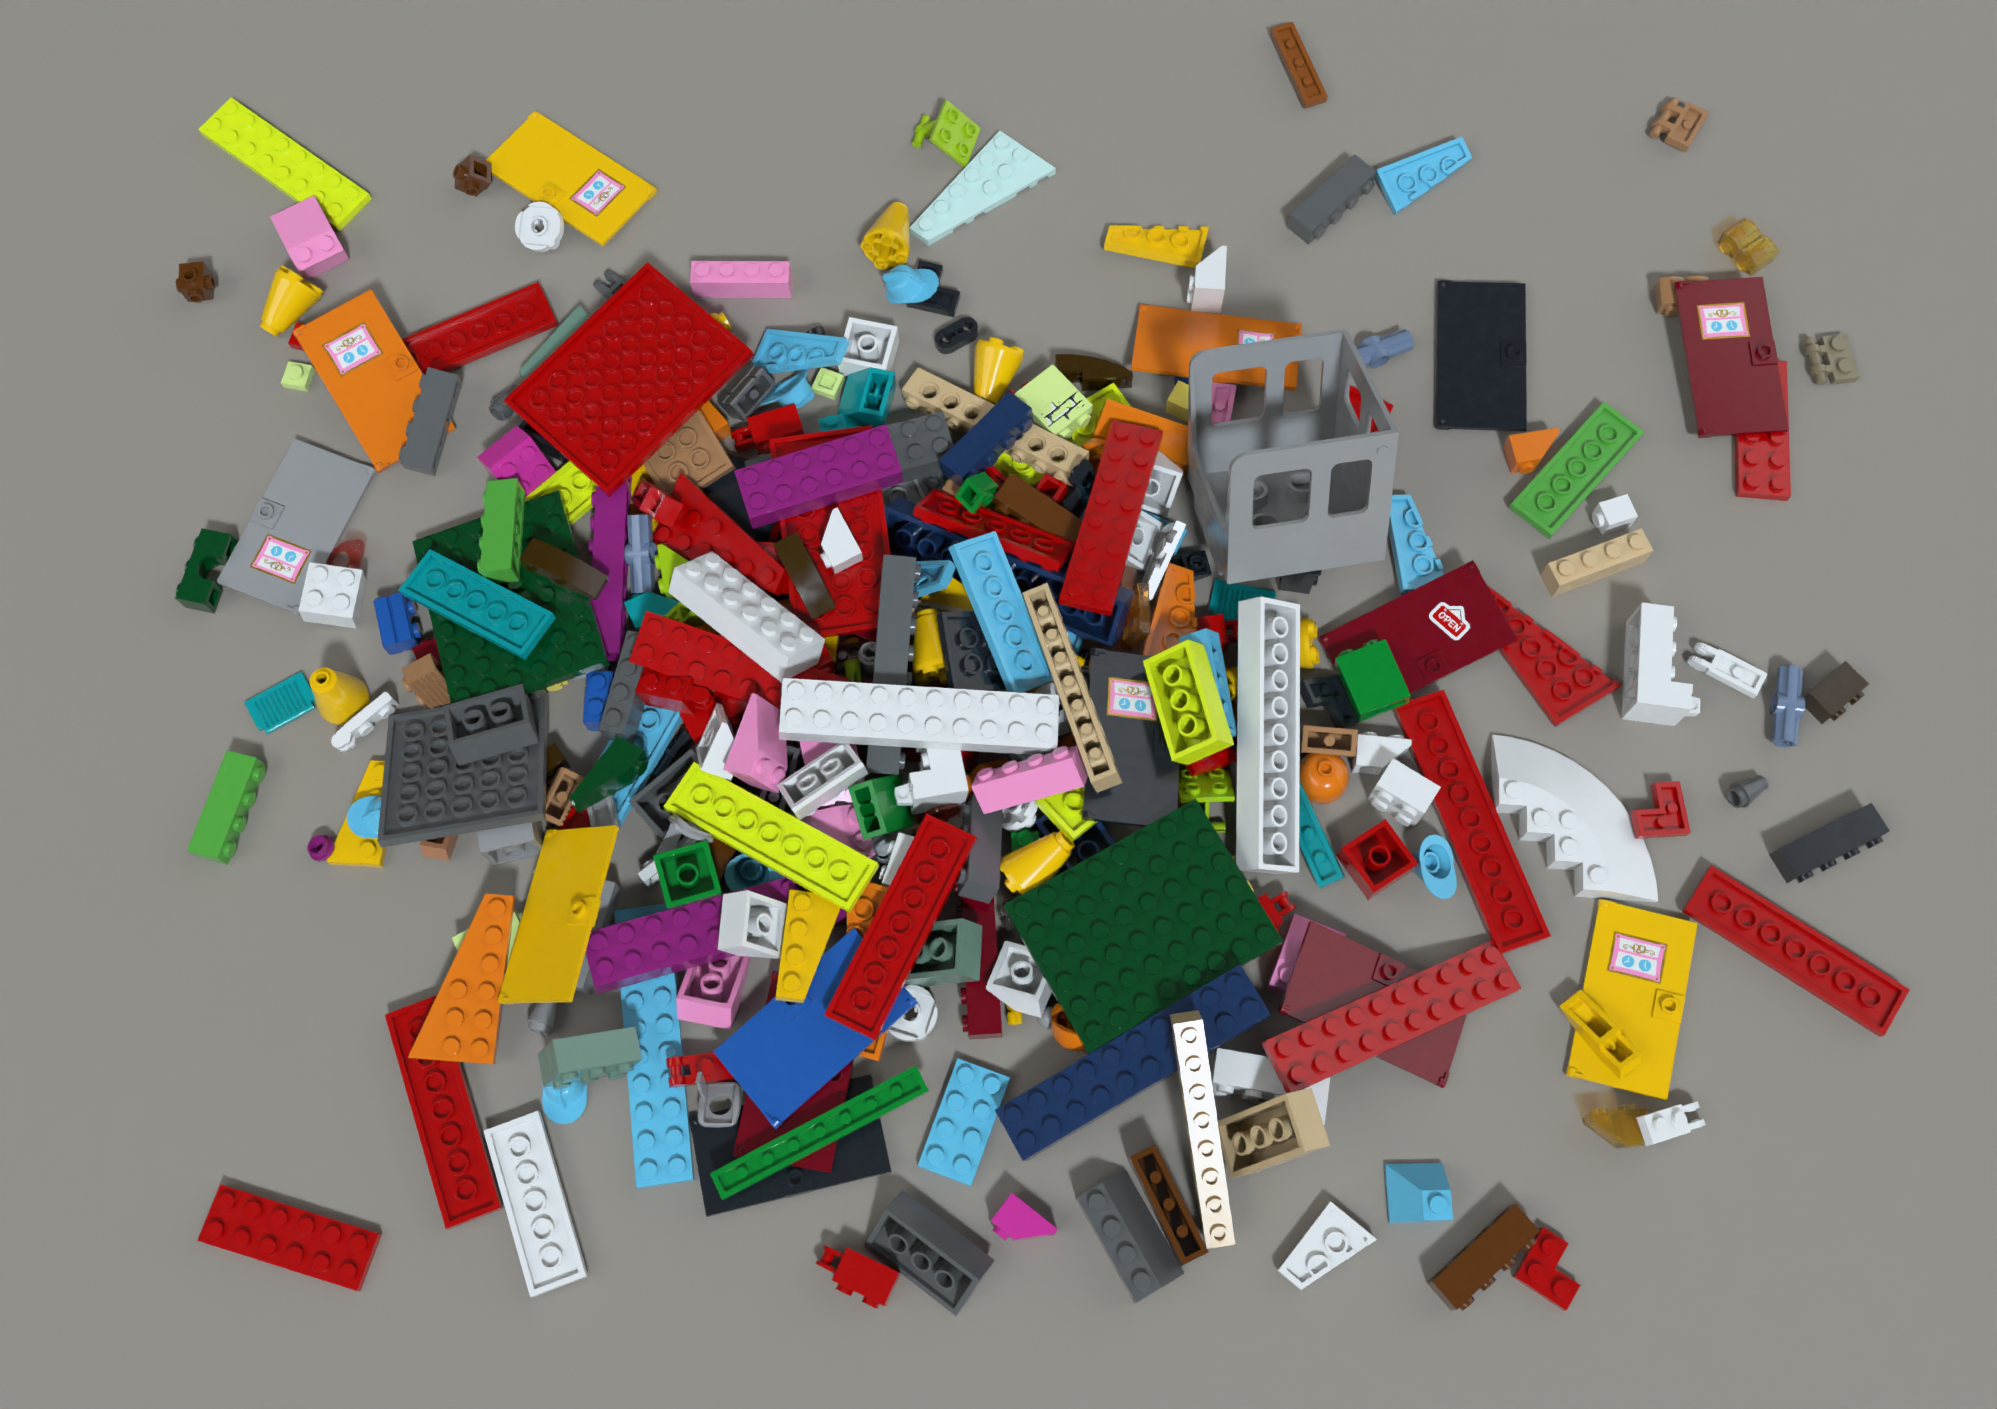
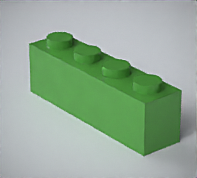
M517 478L487 481L486 492H483L485 510L484 514L481 515L483 536L479 538L481 559H478L477 562L480 575L494 583L520 581L525 490Z
M226 750L187 851L198 858L228 865L230 858L236 853L238 837L246 827L248 811L256 801V791L259 783L264 780L266 774V765L256 757Z

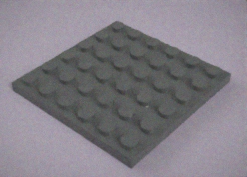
M546 690L527 694L532 704L539 743L460 766L448 744L443 707L390 715L377 839L380 847L546 820L548 694Z

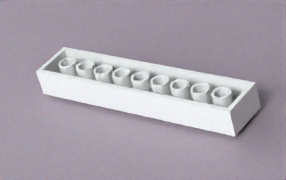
M1256 597L1238 602L1236 865L1240 871L1270 874L1299 873L1300 604L1266 597Z
M783 678L779 740L1028 755L1041 753L1045 755L1052 753L1058 747L1059 695Z

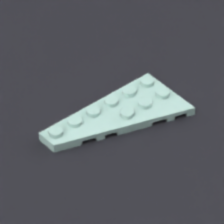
M999 131L909 227L910 233L929 246L952 233L953 229L961 224H968L977 215L983 212L986 214L1016 197L1018 192L1028 186L1031 188L1037 185L1038 181L1042 178L1053 176L1056 174V168Z

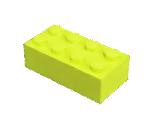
M1187 639L1143 661L1172 761L1189 765L1234 745L1203 644Z

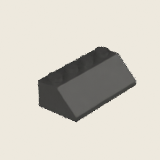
M1126 1171L1098 1184L1077 1197L1076 1201L1134 1304L1184 1274Z
M903 1190L887 1206L864 1244L955 1316L960 1312L995 1261Z

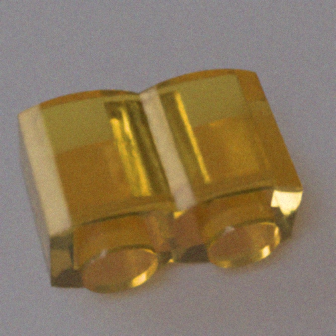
M1743 218L1723 232L1718 241L1720 250L1725 255L1735 259L1737 267L1750 276L1772 262L1779 252L1776 245L1768 237L1761 234L1758 227L1747 218Z

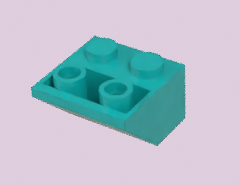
M870 367L848 374L837 415L843 413L867 426L872 425L873 428L887 424L897 387L895 372Z

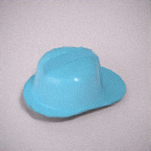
M898 265L891 269L889 273L883 274V280L887 289L886 296L888 301L893 304L923 302L929 299L939 286V279L936 273L930 269H912L907 265Z
M801 370L791 378L776 384L774 389L761 402V405L777 401L783 407L795 403L798 409L811 401L815 393L806 379L808 370Z
M382 795L358 799L350 806L347 812V823L355 835L362 838H378Z
M1429 835L1423 839L1420 847L1413 854V857L1418 862L1413 871L1435 897L1448 899L1455 894L1457 888L1452 849L1443 837Z
M740 854L733 858L726 866L724 875L727 886L733 892L785 878L783 875L745 854Z
M581 1081L573 1082L570 1087L554 1090L553 1086L544 1087L543 1085V1110L550 1120L559 1124H568L581 1117L587 1103V1085H582Z

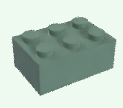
M963 918L935 922L904 985L927 987L980 981L982 925Z
M636 1027L553 1039L538 1053L544 1087L553 1086L554 1090L570 1087L573 1082L581 1081L582 1085L596 1083L599 1081L598 1078L608 1077L609 1080L621 1079L626 1076L625 1073L634 1070V1066L642 1060Z

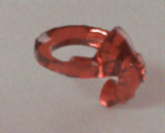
M356 539L340 543L330 553L328 565L334 566L335 556L344 551L349 556L346 568L359 569L364 555V542Z
M953 803L939 805L928 809L925 813H919L918 819L921 822L925 815L929 814L941 821L948 822L950 817L960 813L961 807Z

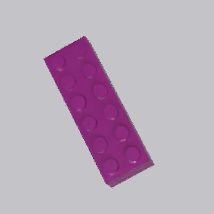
M886 424L734 471L753 529L903 483L902 470Z

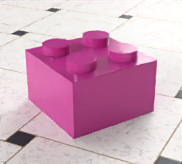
M517 425L477 457L494 480L517 478L525 490V497L556 472L532 438Z

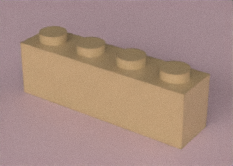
M1641 528L1550 562L1546 565L1540 576L1550 596L1554 597L1642 564L1654 550Z

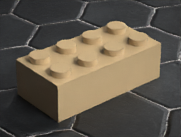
M1312 1088L1283 1094L1217 1121L1221 1149L1231 1179L1254 1174L1330 1146Z

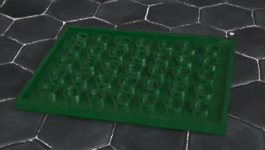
M559 490L525 502L521 556L532 538H535L580 559L564 501ZM481 517L412 541L417 564L431 549L479 574L477 567L478 559H481L479 538L483 536ZM522 562L520 566V581L496 584L552 612L556 617L526 660L428 609L451 704L519 684H523L526 693L530 694L610 665L591 598L551 583L549 578L526 570Z
M1196 799L1003 905L1087 1054L1097 1050L1240 964L1244 966L1284 942Z

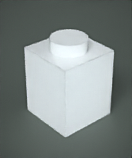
M1628 494L1600 502L1592 512V521L1595 527L1599 528L1602 535L1631 527L1638 517Z

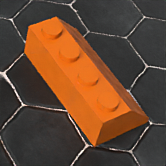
M1110 399L1106 400L1099 412L1091 439L1100 438L1104 440L1107 438L1113 420L1162 430L1163 438L1159 451L1183 470V473L1187 472L1188 426Z

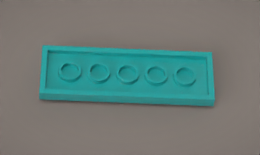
M429 549L398 589L405 597L526 660L556 619L552 612Z

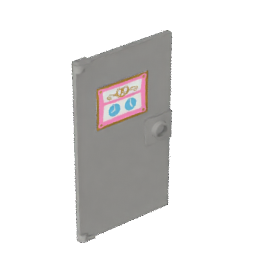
M294 438L263 497L260 498L249 518L244 532L216 583L300 616L298 610L309 562L328 564L376 470L365 464H360Z

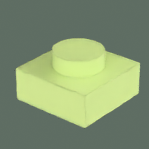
M288 361L281 384L284 388L308 392L315 369L312 365Z
M821 367L811 388L815 394L835 400L845 380L844 375Z

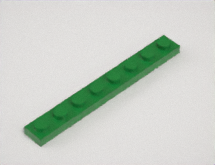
M915 1065L713 1171L710 1175L721 1199L725 1200L928 1093L929 1090Z

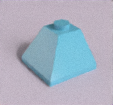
M1442 1163L1384 1164L1389 1223H1427L1453 1220L1451 1189Z

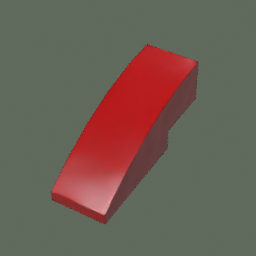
M643 477L631 498V501L639 510L648 513L654 520L671 528L683 507L679 500Z

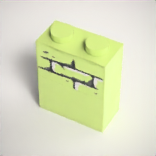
M1053 364L1014 394L1032 408L1033 424L1065 440L1072 436L1073 431L1079 427H1085L1092 419L1093 405Z

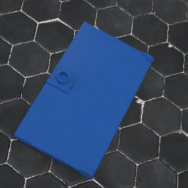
M855 928L821 957L804 1003L775 1000V996L757 1014L713 1051L775 1129L874 1042V1040L824 1016L863 939ZM904 986L878 1037L918 1004L916 998Z

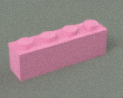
M691 261L690 285L694 298H792L793 276L790 261Z
M1077 745L1069 748L1062 746L1055 749L1052 753L1045 755L1038 753L1024 761H1009L996 769H982L977 773L971 787L983 814L1084 787L1088 774Z

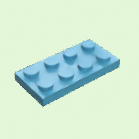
M957 1058L918 1167L971 1187L997 1117L995 1109L1001 1106L1010 1077Z

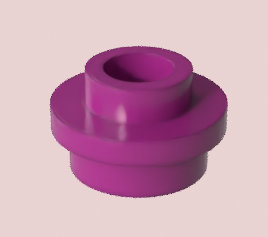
M317 835L309 841L307 850L312 859L321 862L332 855L335 843L327 835Z

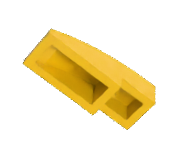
M1581 989L1559 1006L1583 1040L1619 1079L1642 1063V1053L1621 1034V1028Z

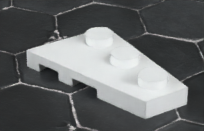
M1176 520L1161 528L1135 599L1145 603L1152 600V598H1156L1161 586L1159 583L1168 563H1170V559L1186 524Z
M1330 1201L1277 1271L1299 1290H1302L1377 1239Z

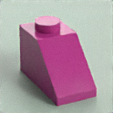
M1013 1193L1010 1194L991 1220V1223L995 1226L992 1231L1004 1241L1008 1237L1016 1241L1054 1236L1058 1230Z

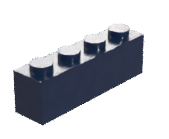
M1008 392L939 460L942 474L961 487L968 477L982 473L988 467L994 466L999 456L1005 450L1012 448L1016 439L1032 427L1034 422L1032 408Z

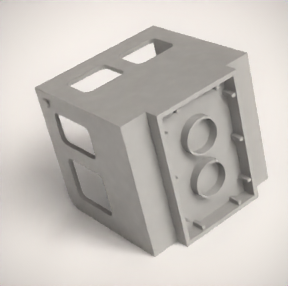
M1347 329L1205 349L1195 353L1189 361L1187 478L1194 494V509L1219 575H1224L1227 584L1385 560L1399 431ZM1315 358L1322 359L1318 406L1313 409L1284 412L1285 367L1295 361ZM1264 367L1263 413L1254 418L1220 423L1211 422L1213 376L1221 372ZM1350 376H1352L1361 395L1360 421L1349 399ZM1372 418L1379 432L1370 433Z

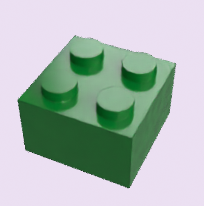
M707 840L653 855L668 910L722 895Z

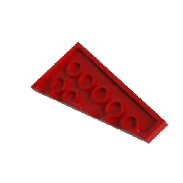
M680 472L671 495L679 500L683 507L672 528L659 522L653 535V542L656 546L663 544L689 560L713 551L759 588L779 596L788 577L784 566L762 548L752 536L748 535L723 509L707 497L700 488L694 485L686 475Z
M1488 586L1518 641L1499 651L1555 727L1622 686L1617 680H1611L1603 674L1602 669L1595 664L1592 666L1581 658L1579 652L1549 630H1543L1533 622L1534 619L1527 614L1524 616L1512 607L1511 602Z

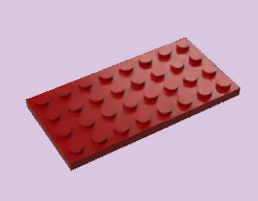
M869 425L769 439L771 458L784 456L869 430L873 427ZM880 489L780 520L782 539L797 532L836 606V609L812 620L790 578L787 577L792 614L823 638L876 631L883 555H891L882 490ZM838 508L862 552L863 560L835 574L831 567H825L820 554L823 553L821 543L832 510Z

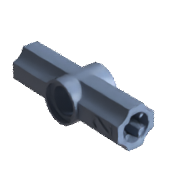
M1402 329L1383 337L1379 335L1370 336L1363 340L1356 348L1366 367L1378 368L1387 363L1390 358L1413 350L1414 344L1411 333L1406 329Z
M649 514L627 515L629 543L625 546L624 555L626 563L630 566L631 593L654 592V555L658 554V549L653 542L652 517Z
M1795 665L1777 668L1776 689L1770 702V714L1773 716L1771 743L1778 747H1795L1798 744L1799 720L1802 718L1805 710V698L1801 696L1803 669Z

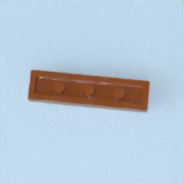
M1290 22L1271 28L1270 35L1304 109L1325 103L1328 96L1294 23Z

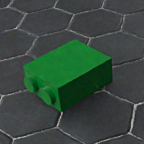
M1377 639L1365 643L1363 648L1355 651L1353 649L1345 650L1335 658V668L1359 722L1409 704L1410 692L1386 639L1379 642Z
M901 774L872 779L848 787L863 840L913 826L915 821L913 815H911L910 805L897 806L895 801L894 788L904 785Z

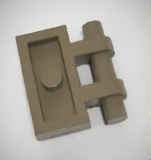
M1846 333L1822 336L1818 341L1819 344H1816L1813 336L1804 339V353L1810 360L1811 368L1809 370L1811 376L1815 378L1817 385L1825 384L1827 382L1826 376H1829L1831 385L1856 382L1858 380L1859 373ZM1821 356H1823L1825 364H1822L1820 359Z

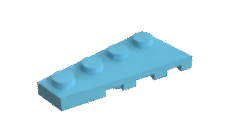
M1463 137L1379 168L1376 170L1375 177L1393 215H1396L1470 162L1472 156Z
M766 329L751 365L762 367L768 374L841 365L850 343L844 337Z
M1410 494L1392 495L1388 527L1400 594L1408 593L1444 575L1442 571L1444 567L1440 559H1437L1432 549L1433 543L1430 536H1426L1422 527L1423 521Z
M950 560L916 561V564H921L919 582H914V591H919L918 597H922L947 589L953 578L956 568L955 564Z

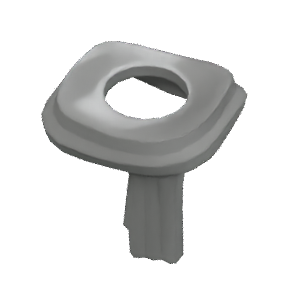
M674 813L668 817L670 821L669 829L656 853L659 854L676 849L682 834L695 840H707L710 843L713 842L714 837L711 833L700 830Z
M698 1072L695 1083L700 1092L697 1114L699 1124L704 1127L717 1128L735 1125L741 1108L742 1091L740 1086L735 1082H713L706 1084L703 1073ZM719 1096L728 1097L732 1103L730 1110L723 1115H715L710 1110L711 1102Z

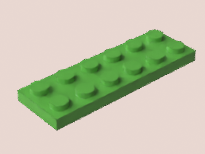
M1603 402L1517 496L1509 508L1550 539L1642 437L1644 431L1606 402Z

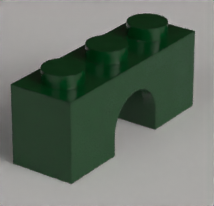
M201 528L199 536L194 540L192 555L185 564V573L182 581L176 588L175 599L185 608L215 614L223 590L213 580H208V575L213 568L226 565L238 543L231 534Z

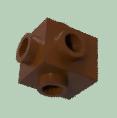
M469 155L460 164H457L453 170L455 189L465 192L467 195L477 197L491 184V163Z
M204 261L179 264V278L176 279L178 292L188 302L199 303L204 300H213V290L216 288V282L213 273Z

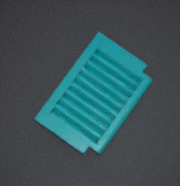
M1215 579L1209 612H1213V615L1223 614L1224 621L1237 620L1239 601L1256 597L1275 599L1276 592L1237 583L1227 584L1226 581Z
M302 671L244 702L258 730L262 731L264 729L266 734L315 709L313 704L315 699L311 687Z

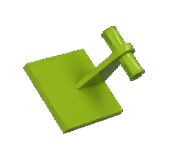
M945 100L936 120L931 122L930 116L922 115L920 124L914 130L915 137L912 146L921 148L924 138L930 137L929 141L965 168L969 162L981 127L948 100Z
M1219 768L1191 777L1188 769L1179 770L1178 794L1180 803H1189L1194 799L1198 802H1203V811L1208 819L1209 802L1235 801L1228 769ZM1225 822L1211 823L1217 833L1226 832Z

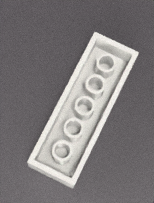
M713 551L674 568L669 593L781 683L783 678H791L818 664L825 639Z

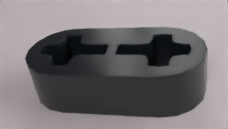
M964 317L939 330L935 335L936 349L942 354H950L973 342L978 336L977 322L973 318ZM963 327L971 329V332L963 331ZM942 339L950 340V344L942 343Z

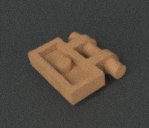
M1672 97L1669 102L1663 105L1661 115L1654 120L1649 135L1651 138L1657 139L1661 133L1667 134L1665 143L1686 152L1709 112L1690 102H1687L1685 107L1681 108L1677 106L1679 100ZM1672 117L1677 119L1675 124L1669 122L1668 120Z

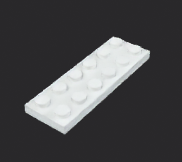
M535 1111L484 1130L530 1297H536L588 1277L541 1112Z

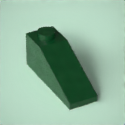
M617 736L569 797L575 811L580 813L629 786L638 776L643 775L649 763L645 751Z

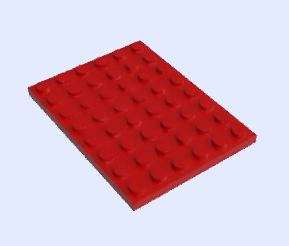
M647 262L503 401L608 497H611L754 356V353Z

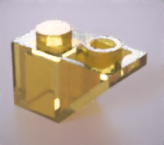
M1635 1104L1618 1106V1111L1608 1112L1607 1108H1597L1590 1110L1591 1115L1582 1118L1585 1126L1616 1149L1645 1146L1636 1117L1647 1114L1646 1108L1636 1109Z

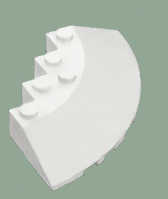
M1492 735V801L1497 813L1519 814V840L1546 842L1547 868L1574 870V897L1658 902L1656 877L1644 839H1635L1631 816L1610 789L1587 769L1555 750L1515 737Z

